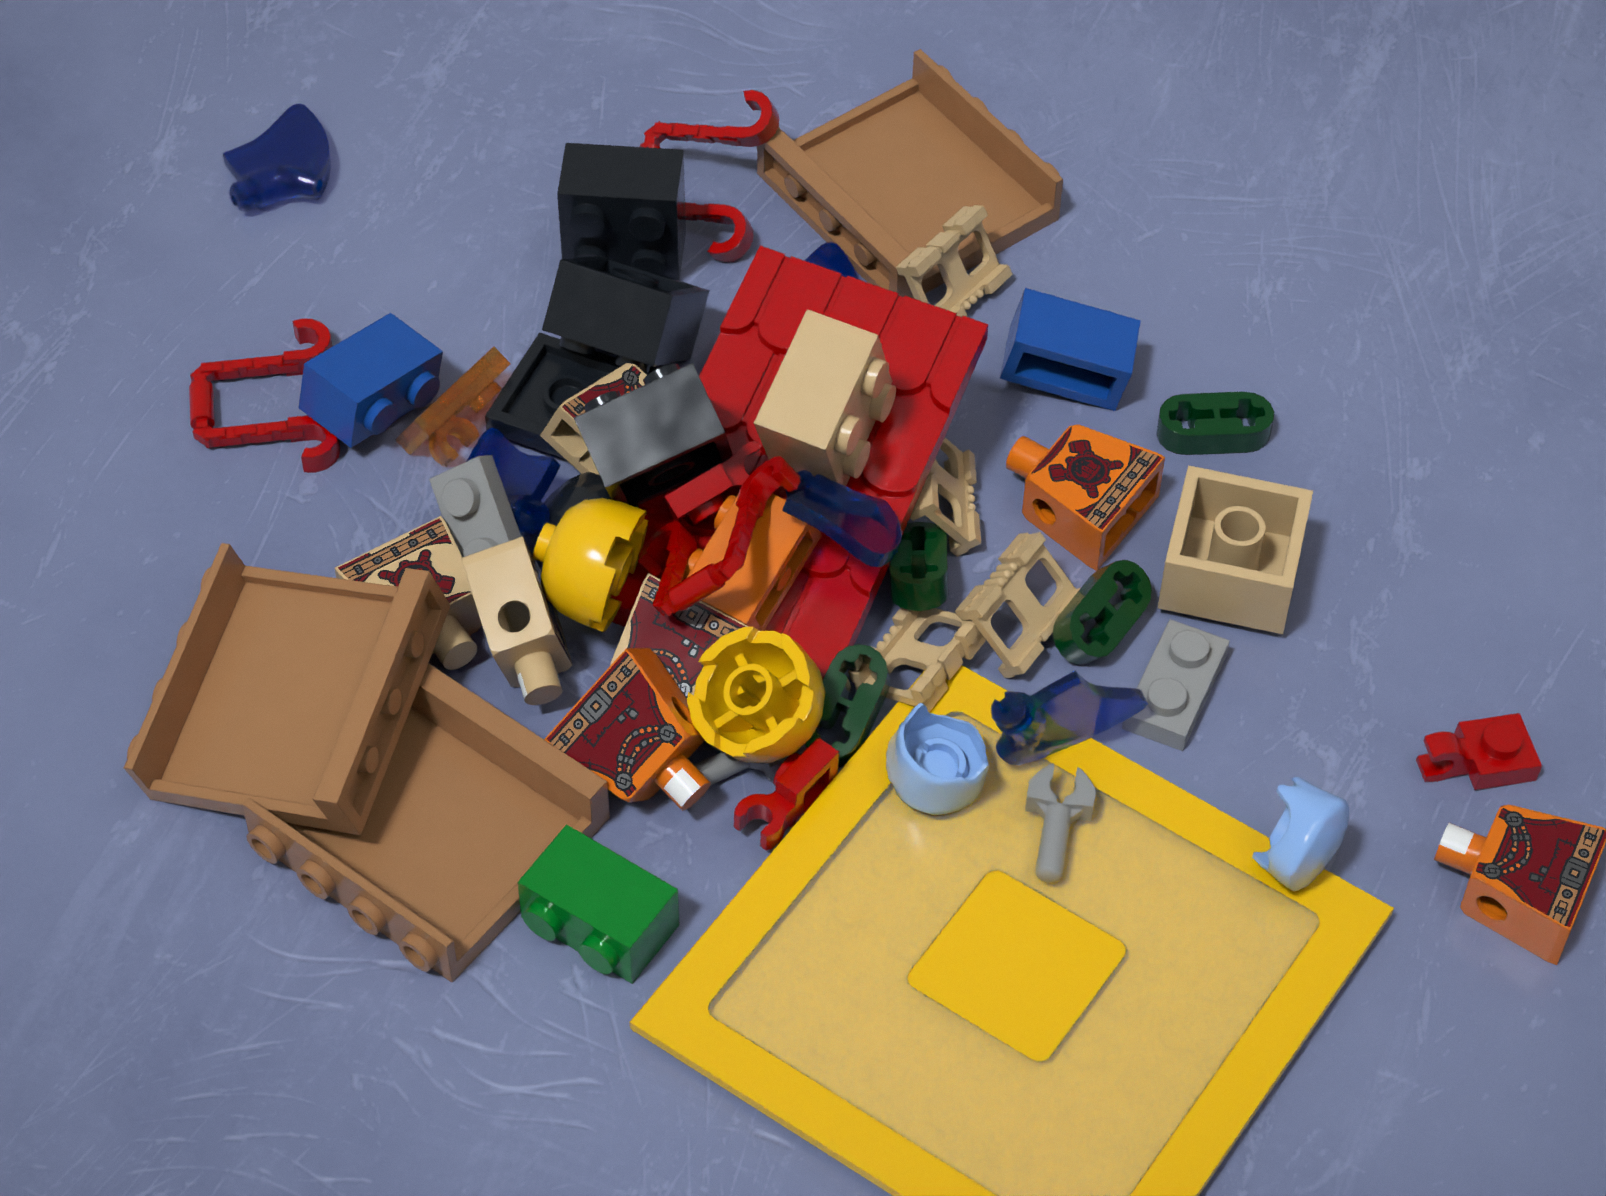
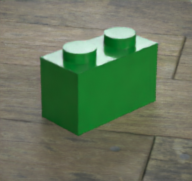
M567 824L517 882L521 917L531 931L548 941L558 939L578 951L581 958L594 970L602 974L613 972L631 984L634 983L680 925L677 888Z

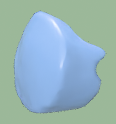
M923 703L916 705L907 715L904 722L899 725L898 730L888 743L886 752L888 779L893 783L898 797L909 807L930 815L947 814L970 805L982 791L989 769L986 747L977 728L964 720L930 713Z
M1293 777L1291 778L1293 786L1279 785L1276 790L1287 806L1270 836V849L1266 852H1254L1252 858L1285 887L1292 891H1298L1308 886L1324 870L1337 852L1348 826L1349 806L1345 799L1324 791L1303 778Z

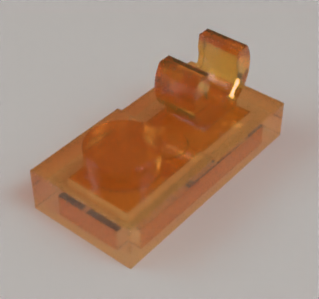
M492 347L395 440L409 455L428 440L429 451L434 460L440 465L447 467L459 456L455 449L448 444L447 435L457 437L465 447H468L480 436L473 423L465 418L456 416L467 405L475 413H478L503 388L495 379L511 363L495 347Z

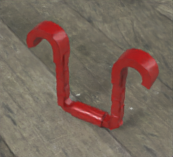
M756 90L744 91L746 103L753 111H761V116L754 125L749 127H714L697 124L661 123L659 121L655 122L654 126L644 132L645 140L644 143L640 144V147L661 148L660 143L665 139L722 143L742 147L760 146L768 142L775 135L779 126V114L766 95ZM685 202L686 220H704L705 222L735 225L734 234L729 240L722 243L713 241L707 250L715 260L732 262L743 257L750 249L753 242V228L748 219L737 208L721 204L708 203L699 205Z
M302 318L292 321L294 335L299 344L312 343L314 346L303 350L284 351L283 355L201 363V366L190 374L192 381L189 385L190 425L194 429L192 431L194 439L205 445L206 448L278 440H291V442L318 440L322 442L320 445L305 448L301 455L303 471L316 473L334 465L340 455L339 439L308 415L287 417V421L213 428L215 426L214 392L211 383L214 380L284 373L287 376L303 375L305 362L332 347L329 329L322 322L314 319Z
M781 456L765 461L743 483L735 504L739 508L735 524L722 561L716 564H708L682 581L688 559L696 550L698 541L678 521L664 525L648 539L638 555V562L655 577L663 571L659 588L652 604L660 614L670 616L679 610L685 611L724 587L725 582L744 566L756 521L763 516L768 498L780 486H783L788 492L796 490L799 486L800 475Z

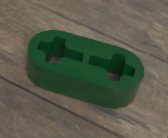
M1252 392L1175 395L1165 400L1160 407L1156 436L1159 443L1166 450L1181 455L1254 452L1266 446L1270 440L1274 410L1271 403L1263 396ZM1241 418L1247 419L1250 426H1243ZM1180 421H1187L1190 429L1183 428Z
M930 522L907 523L890 562L891 598L893 603L900 608L912 611L931 610L947 601L949 595L947 535L936 524Z
M1119 560L1098 569L1088 578L1054 623L1053 638L1055 646L1065 659L1079 665L1087 664L1107 656L1116 648L1146 610L1151 600L1152 588L1149 577L1143 568L1135 562ZM1115 581H1119L1124 588L1120 594L1123 601L1112 606L1109 600L1118 590V585ZM1094 619L1096 624L1087 635L1090 643L1086 644L1081 638L1085 630L1082 623Z
M861 644L848 646L837 653L823 679L825 699L822 718L812 738L805 743V746L808 748L818 737L821 738L820 734L817 733L821 727L831 729L835 725L840 712H845L846 715L842 722V728L849 739L846 743L835 741L831 745L839 751L838 767L844 766L865 742L889 692L890 674L886 661L880 652L871 646ZM863 663L870 664L869 669L872 678L876 681L873 685L862 683L858 687L853 700H848L847 697L850 693L851 685L845 672L848 669L859 671Z

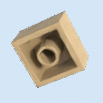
M806 310L754 421L768 459L781 456L800 475L801 480L841 495L850 476L854 478L860 476L870 453L871 445L867 441L876 420L880 422L885 421L891 411L896 395V387L891 385L892 379L889 373V362L885 359L879 335L817 312Z
M1188 465L1165 560L1158 609L1283 634L1313 490Z

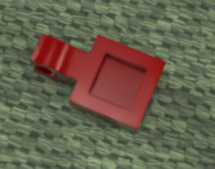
M752 441L742 445L727 461L716 465L665 495L663 502L673 519L679 521L689 515L694 525L718 512L725 501L722 495L734 487H742L749 477L745 471L744 462L748 456L755 454L761 449L759 442Z
M1520 713L1458 722L1454 733L1442 731L1426 735L1423 741L1428 754L1418 755L1416 758L1425 782H1438L1450 777L1468 774L1474 790L1536 781L1542 768Z
M818 737L801 755L795 752L788 756L775 774L773 784L776 788L773 793L749 795L737 804L734 811V828L741 831L751 820L763 819L769 824L761 831L760 847L767 851L777 846L781 842L788 827L792 828L838 774L839 751Z

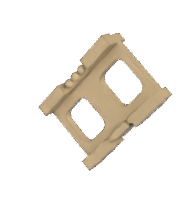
M984 206L962 207L942 225L944 232L938 233L926 244L927 248L918 247L896 266L898 274L905 276L914 299L929 304L922 289L921 281L924 275L937 265L946 284L947 291L946 295L935 306L957 313V316L962 317L963 315L967 317L965 310H969L971 304L977 303V298H982L984 294H992L1013 275L1009 265L999 264L983 227L982 221L988 216ZM973 232L983 253V259L980 265L970 274H967L959 256L958 247Z
M944 438L940 449L947 455L948 460L944 461L943 469L935 458L910 519L914 521L923 516L928 517L949 535L950 551L958 557L969 552V549L981 544L979 514L975 511L976 506L973 504L975 501V497L972 495L974 487L971 486L977 483L975 454L969 449L964 452L960 451L948 439ZM938 493L951 504L952 520H949L940 511Z
M1041 532L1018 534L998 558L1002 564L996 567V572L990 574V579L985 580L984 585L975 586L955 610L962 621H973L1003 663L998 670L1004 678L1025 674L1044 650L1040 642H1045L1053 633L1057 617L1080 590V588L1076 589L1044 546L1043 543L1046 539ZM1038 560L1042 562L1056 582V591L1044 606L1039 603L1025 581L1026 574ZM1003 602L1009 605L1023 627L1022 634L1010 649L1006 647L991 626V618Z
M900 608L892 617L895 626L889 628L890 634H884L883 641L877 643V648H872L880 652L886 661L889 674L899 665L916 667L925 670V672L912 688L908 690H901L890 686L886 698L912 706L923 703L930 712L948 689L945 679L950 680L964 663L962 658L971 660L985 643L986 639L972 620L962 621L956 613L937 608L924 611ZM935 622L960 627L951 641L944 646H935L917 641L928 626ZM863 663L859 671H848L856 690L862 683L873 685L876 681L872 678L869 669L870 664Z

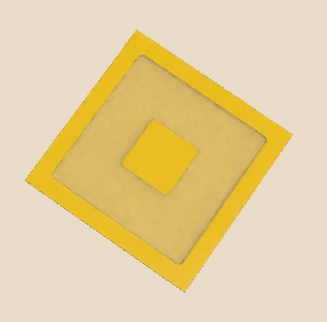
M961 665L950 680L945 679L948 689L937 701L930 713L967 721L973 724L982 736L986 747L989 769L983 789L978 797L961 810L941 815H930L913 809L898 797L893 783L888 779L886 752L891 737L915 706L897 702L630 1021L631 1030L892 1196H1199L1390 919L1394 908L1326 869L1308 886L1298 891L1290 890L1252 858L1254 852H1266L1270 849L1269 837ZM1054 763L1051 790L1056 794L1057 802L1063 803L1064 798L1074 792L1076 772L1079 767L1089 777L1096 789L1092 820H1075L1070 824L1062 877L1057 882L1047 883L1037 878L1035 873L1044 819L1039 813L1025 811L1029 780L1041 769Z

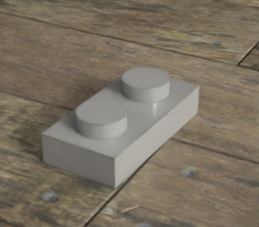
M492 455L477 456L429 479L442 517L453 536L462 558L521 537Z
M1169 619L1125 711L1122 729L1183 751L1226 659L1230 640Z

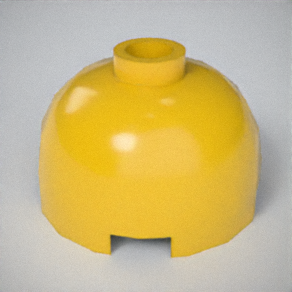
M605 498L589 499L570 507L564 513L557 526L548 522L545 523L537 539L533 559L543 562L541 585L547 600L560 613L580 624L601 632L607 630L622 603L610 597L611 595L617 596L626 581L628 573L634 574L638 555L643 547L648 527V520L644 519L647 511Z
M743 627L721 636L702 654L698 662L703 665V668L696 680L694 695L688 692L687 704L693 726L708 744L743 762L772 763L794 754L812 738L822 718L825 688L819 668L794 639L776 631H759L755 627Z

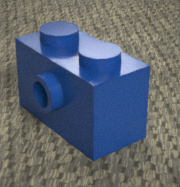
M1025 288L1010 324L1000 379L1115 411L1132 375L1141 320Z
M389 313L304 363L299 409L352 448L373 434L383 433L395 420L415 408L425 407L433 400L440 387L439 373L443 351L398 317Z

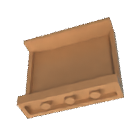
M921 49L914 52L913 75L911 79L794 140L778 127L775 135L768 142L757 146V174L864 280L873 285L897 292L902 297L914 298L905 276L898 274L896 266L918 247L927 248L926 244L938 233L944 232L942 225L964 206L973 207L974 205H980L985 207L988 216L982 221V224L995 255L1059 220L1063 179L1056 168L1039 158L1024 144L1018 133L1004 126L988 111L985 104L979 98L970 95L953 79L950 72L944 66L936 64ZM973 232L958 247V253L966 271L980 264L983 259V253ZM937 265L922 278L921 286L925 294L945 283Z
M221 543L212 566L203 575L201 591L188 621L179 630L176 648L164 676L158 680L154 687L152 703L141 729L130 742L127 761L124 765L125 771L150 800L244 815L242 803L249 797L285 823L361 835L449 612L450 603L430 571L405 568L397 587L245 566L230 544Z
M429 663L361 835L285 823L249 797L242 803L249 832L247 834V841L261 858L271 864H275L278 861L282 862L297 873L301 883L313 895L320 899H326L330 896L347 908L351 918L364 931L371 935H377L381 932L398 944L402 954L416 968L424 972H428L432 968L451 983L521 912L517 882L567 824L592 838L610 819L608 784L606 780Z

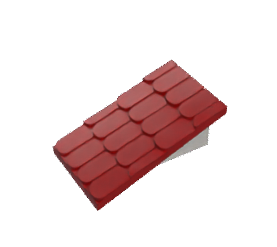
M760 245L720 326V334L699 375L724 428L732 454L734 455L742 445L748 442L758 441L761 446L759 451L745 459L744 468L746 473L750 475L757 467L769 460L755 428L754 421L807 309L879 335L885 359L889 362V373L892 379L891 385L896 387L895 400L889 415L884 422L876 420L867 439L871 445L867 463L858 478L850 476L842 495L801 479L796 490L788 492L783 486H780L773 492V494L813 514L822 536L764 631L784 633L799 643L819 668L823 681L837 653L856 643L985 346L989 324L963 315L962 317L957 316V313L908 296H899L897 292L850 276L844 277L842 273L793 256L790 258L786 257L784 253ZM734 487L722 495L723 499L726 500L730 495L737 496L741 487ZM677 488L638 506V508L647 511L644 519L648 520V527L643 546L655 532L664 525L675 521L663 502V498ZM718 512L694 525L689 515L678 521L698 541L696 550H704L716 531L714 522ZM639 562L634 574L628 573L620 593L617 596L611 595L610 597L622 602L612 622L623 627L626 626L642 583L649 573ZM663 571L657 576V578L660 579V580H661Z

